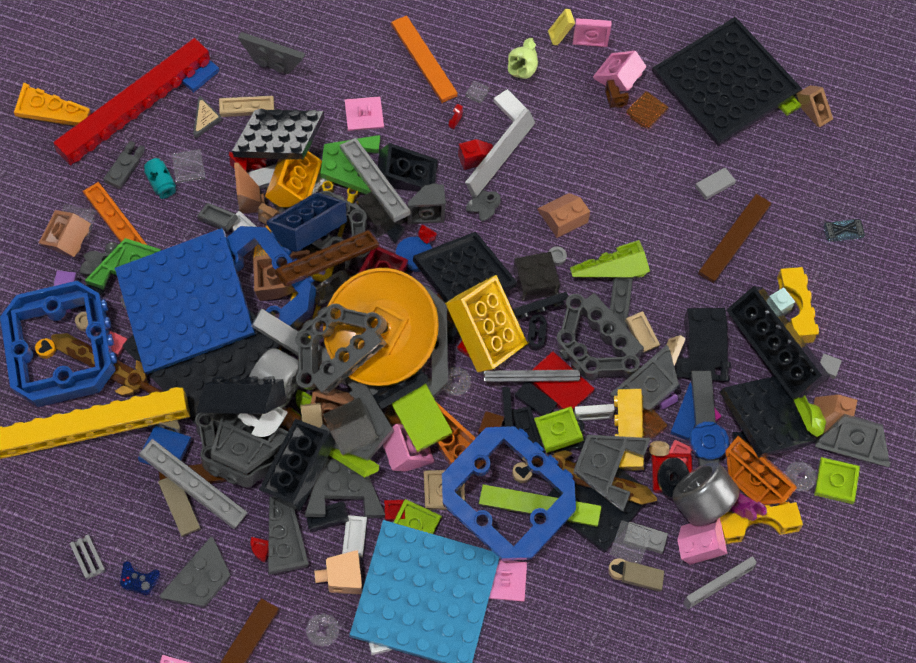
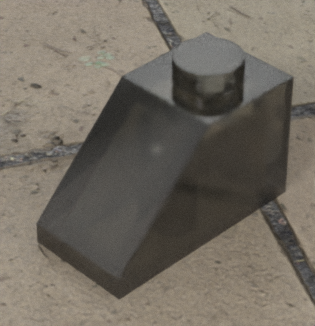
M346 270L335 273L315 286V302L318 307L329 302L338 288L350 279Z

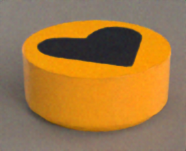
M45 338L36 343L35 350L40 358L48 359L55 354L56 348L52 340Z

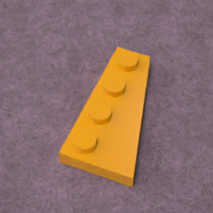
M23 83L14 114L16 117L76 126L87 118L91 111L90 108L72 101L62 100L57 95H49L44 90L34 89L29 84Z

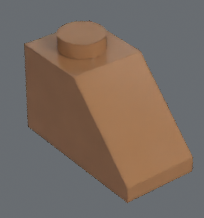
M810 85L797 93L801 109L817 127H821L833 120L823 87Z

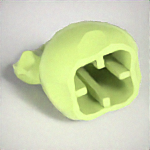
M533 38L526 39L523 47L513 49L508 55V71L513 77L527 79L535 73L538 66V58Z

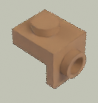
M261 203L258 207V220L266 224L267 220L279 214L278 210L264 203Z

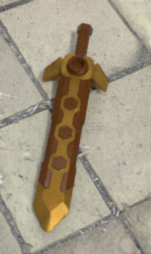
M68 333L51 335L57 350L91 368L95 367L93 349L88 344ZM118 360L117 363H114L115 372L110 379L123 385L115 390L121 396L134 395V392L138 393L141 389L148 393L165 392L146 383L147 374L144 373L140 361H136V370Z
M563 450L552 455L559 463L557 466L562 470L567 469L574 476L572 479L576 484L592 488L573 473L576 463L566 460L572 455V452ZM539 458L532 460V464L543 465L542 460ZM614 478L613 486L630 492L628 501L641 505L657 501V497L647 486L623 478Z

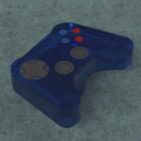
M126 561L123 564L120 585L125 590L148 595L160 578V572L155 569L147 574L140 573L132 568L129 561Z

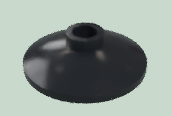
M668 458L660 465L658 470L659 487L666 496L673 498L672 495L676 485L689 474L688 467L681 459Z

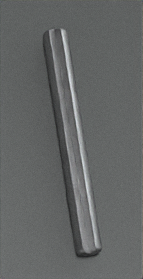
M579 370L484 371V382L579 381L580 379Z

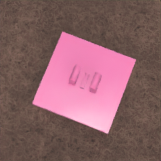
M380 97L345 99L348 131L384 128Z
M499 560L489 599L524 602L527 562Z

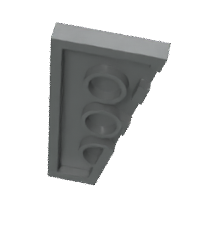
M269 496L268 575L308 567V560L294 508L286 506Z

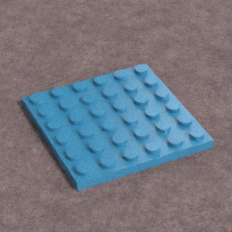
M383 520L349 637L438 663H472L499 557L490 550Z

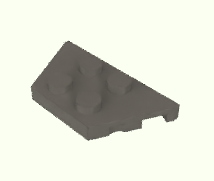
M243 32L238 36L239 41L256 64L261 67L274 69L279 73L289 74L305 56L303 52Z
M666 345L611 392V396L613 398L617 396L618 389H641L643 409L649 412L652 411L679 387L669 347Z
M843 414L815 443V447L886 467L890 466L883 424Z
M213 537L207 540L159 596L161 600H171L179 604H192L195 607L205 608L230 579L231 575Z

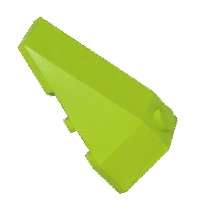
M640 240L621 245L612 254L605 252L601 254L598 260L589 259L570 267L573 277H642L650 272Z

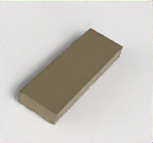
M168 478L158 481L181 537L199 530L200 526L185 491Z

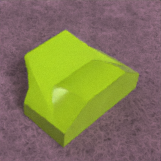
M805 395L802 398L798 397L795 399L794 402L807 430L816 437L823 434L826 420L820 407L808 403Z

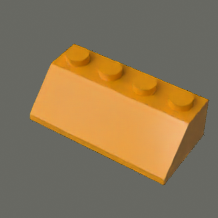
M307 151L303 160L278 159L265 197L279 207H292L311 196L322 160Z

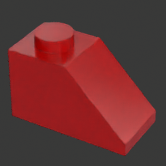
M477 139L460 143L458 157L463 169L467 170L478 167L491 151L493 145Z

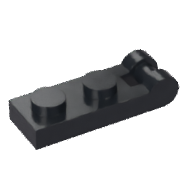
M677 358L675 371L677 377L691 378L692 371H711L712 380L729 381L728 368L731 367V362ZM715 367H721L720 375L715 374Z
M419 369L406 380L381 388L373 397L381 409L426 384L428 376Z

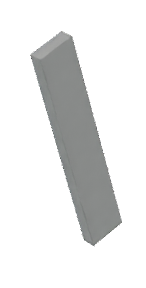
M523 109L465 182L472 196L477 197L535 124L529 109Z
M354 138L341 144L340 150L393 222L409 216V208L359 141Z
M259 310L251 327L298 355L296 335L299 331L267 311ZM306 337L305 344H309L311 339ZM318 345V368L320 369V365L326 360H331L327 349ZM333 365L330 366L328 369L329 375H331L334 372Z
M152 439L139 453L141 458L233 529L247 515L248 512Z

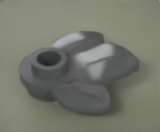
M482 190L477 197L472 196L473 199L468 202L466 211L479 212V218L483 222L494 215L495 209L500 205L501 197L495 191L487 192Z
M90 251L83 256L86 261L80 267V274L90 275L110 253Z

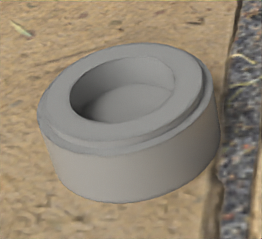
M553 247L549 250L548 261L550 264L560 266L565 263L567 253L563 248Z

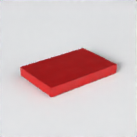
M552 351L532 370L574 369ZM581 376L579 381L531 382L537 389L557 402V407L561 410L572 407L574 411L575 407H578L595 390Z

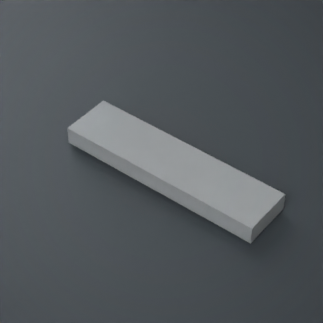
M753 556L688 595L683 604L687 609L692 608L752 571L756 565V560Z

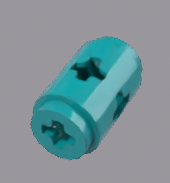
M159 158L149 160L144 165V173L155 194L161 199L171 197L176 192V184L165 163Z

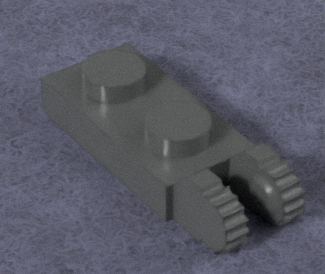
M129 141L125 150L122 151L104 177V182L121 189L139 164L145 147L140 145L135 151L134 156L130 154L135 147V142Z

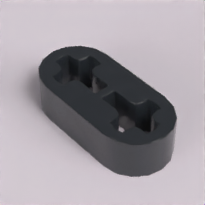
M539 314L532 316L529 321L527 345L534 351L541 350L545 343L547 322L545 317ZM536 321L540 322L539 330H536ZM535 336H538V344H534Z

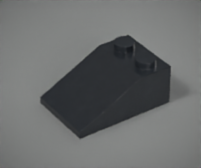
M388 143L379 151L377 167L394 189L419 192L425 185L435 184L438 159Z
M687 308L684 325L688 358L728 362L725 308Z

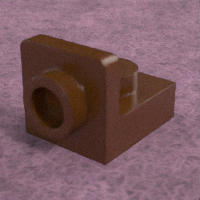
M614 79L607 80L605 94L609 107L621 108L626 106L629 94H620L619 87L615 85Z

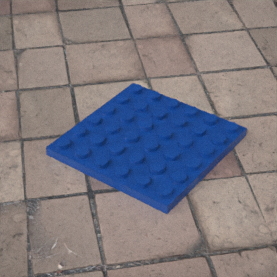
M223 228L115 268L143 370L146 374L256 334L255 329L251 327L253 324Z

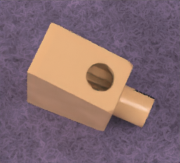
M358 550L329 557L326 559L327 569L314 571L315 583L328 582V589L331 593L362 594Z

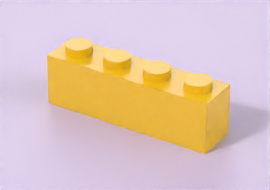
M618 389V395L614 396V406L618 407V415L614 416L615 426H618V434H615V436L643 438L642 390ZM624 451L619 468L623 471L644 470V458Z

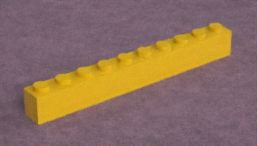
M175 387L165 392H152L147 396H134L129 400L112 401L106 405H94L84 410L75 409L66 414L58 413L48 418H35L30 422H17L12 426L0 427V459L190 417L187 395L183 388Z

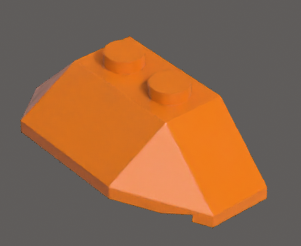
M737 436L726 449L728 474L738 488L750 499L761 502L763 505L785 503L797 489V486L765 456L758 458L753 447L741 437Z

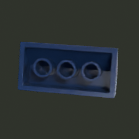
M316 192L267 220L266 224L282 247L297 252L347 222L346 201Z

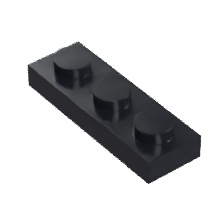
M562 292L513 308L512 310L514 315L521 319L530 316V311L535 310L536 313L547 310L546 306L552 304L553 307L563 305L564 300L568 298L567 292Z

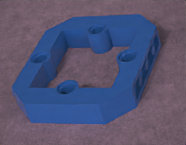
M240 226L227 237L232 257H235L234 264L237 272L244 267L245 261L243 257L258 244L262 246L272 259V266L275 270L281 267L283 261L287 260L288 264L298 260L297 258L293 260L290 256L292 251L282 247L275 235L266 227ZM310 276L292 284L299 294L284 307L270 306L266 311L273 316L279 313V320L297 329L313 315L316 287L313 285V282L315 280Z
M79 281L22 293L14 297L0 316L10 388L16 395L36 407L96 394L102 390L115 372L114 363H117L116 354L112 352L111 347L114 345L113 336L109 334L108 328H111V322L109 317H106L105 311H108L106 299L103 300L98 292ZM85 306L88 319L86 334L92 343L95 367L73 372L67 366H60L54 370L53 377L30 382L27 363L32 360L33 351L23 340L21 320L47 315L50 320L58 321L65 316L66 310ZM97 332H101L100 335L94 336ZM69 376L65 381H61L63 377Z
M515 426L486 427L442 473L443 506L502 561L531 560L576 511L575 481L572 479L574 476L567 469L562 470L557 466L559 463L551 455L549 457L542 452L544 449L537 442L532 443L528 439L529 435L520 428L518 430ZM503 442L527 463L531 473L539 474L561 494L548 510L537 508L532 511L529 520L531 528L515 546L509 543L492 527V516L486 510L476 512L456 493L472 474L484 476L490 470L489 456ZM539 458L542 460L543 465L535 467L532 464V460ZM482 460L486 463V466L483 469H477L474 465L475 462ZM542 515L546 521L543 524H537L534 521V517ZM479 517H485L488 523L485 526H479L476 520Z

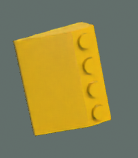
M497 275L458 294L445 303L477 372L494 369L528 344Z

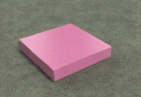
M576 18L573 45L607 47L612 21Z

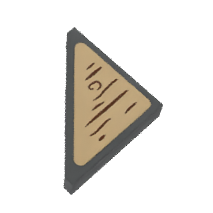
M201 96L198 97L193 132L195 139L222 121V117Z

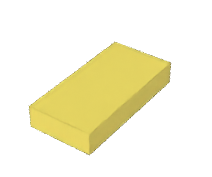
M565 9L548 30L553 45H558L575 25L570 9Z

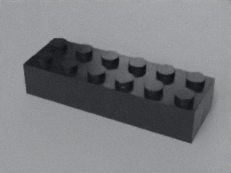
M753 286L726 309L793 400L798 397L802 398L804 395L807 396L830 377L763 287Z

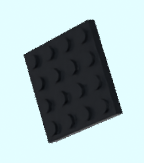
M262 108L254 110L232 150L233 157L303 160L325 118L324 111H302L297 109L265 110Z
M477 232L413 256L415 265L445 303L458 294L497 275L504 292L517 286L515 278Z
M776 376L724 387L720 391L758 458L813 444L817 440L807 430L795 402Z
M618 467L615 477L641 484ZM575 483V501L601 506L598 527L568 521L565 524L605 553L644 504L641 505L627 501L622 512L595 489ZM553 488L547 496L559 498L561 494Z

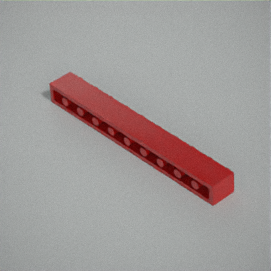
M196 38L192 39L55 140L53 143L56 152L69 165L78 162L82 156L89 151H93L97 145L109 139L113 133L121 130L129 121L136 119L141 112L149 109L153 103L160 98H164L172 89L180 86L184 78L192 77L195 74V70L205 67L210 60L209 51Z

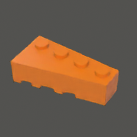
M437 403L453 434L437 442L436 445L449 465H451L476 438ZM478 460L474 465L479 469L485 462Z

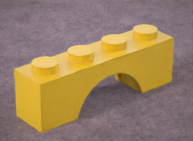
M803 267L780 269L777 276L779 290L785 288L795 300L799 309V315L792 318L790 324L805 343H813L819 334V327L814 321L815 309L811 307L810 303L811 292L807 289V274H804Z
M785 502L773 507L765 505L767 514L764 516L757 514V519L753 521L745 517L743 518L736 513H725L720 517L725 544L741 542L745 536L746 529L757 523L773 527L779 535L799 532L803 523L797 503Z

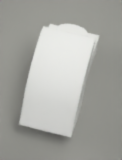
M277 407L266 414L240 413L238 418L244 424L255 427L251 434L265 437L273 434L278 429L288 412Z

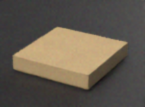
M445 470L424 471L425 508L428 510L446 509L443 506L442 473ZM463 484L456 493L465 501Z

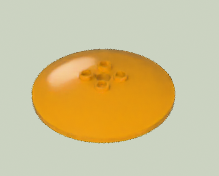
M370 269L360 272L345 281L332 296L328 306L336 303L347 309L362 313L375 312L383 316L387 322V331L381 334L387 344L353 372L349 378L371 386L392 385L411 377L427 362L437 341L438 314L431 295L415 278L395 269ZM340 310L335 313V319L341 316ZM378 319L372 321V328L378 325ZM323 323V331H324V330L326 329V324H325V323ZM346 324L337 325L331 336L324 337V343L331 360L335 357V353L339 348H346L350 345V340L353 336L363 334L366 329ZM364 340L358 343V349L364 347ZM349 353L343 356L344 362L348 361Z

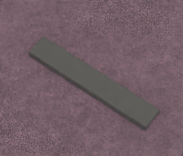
M692 371L691 385L695 427L702 422L716 423L711 371ZM698 458V466H702L704 464L711 462L719 464V459H716L714 461H705L703 459Z

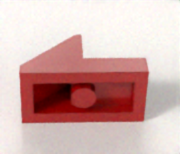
M229 152L230 165L234 169V163H239L247 173L248 169L258 170L267 167V158L233 157V153Z

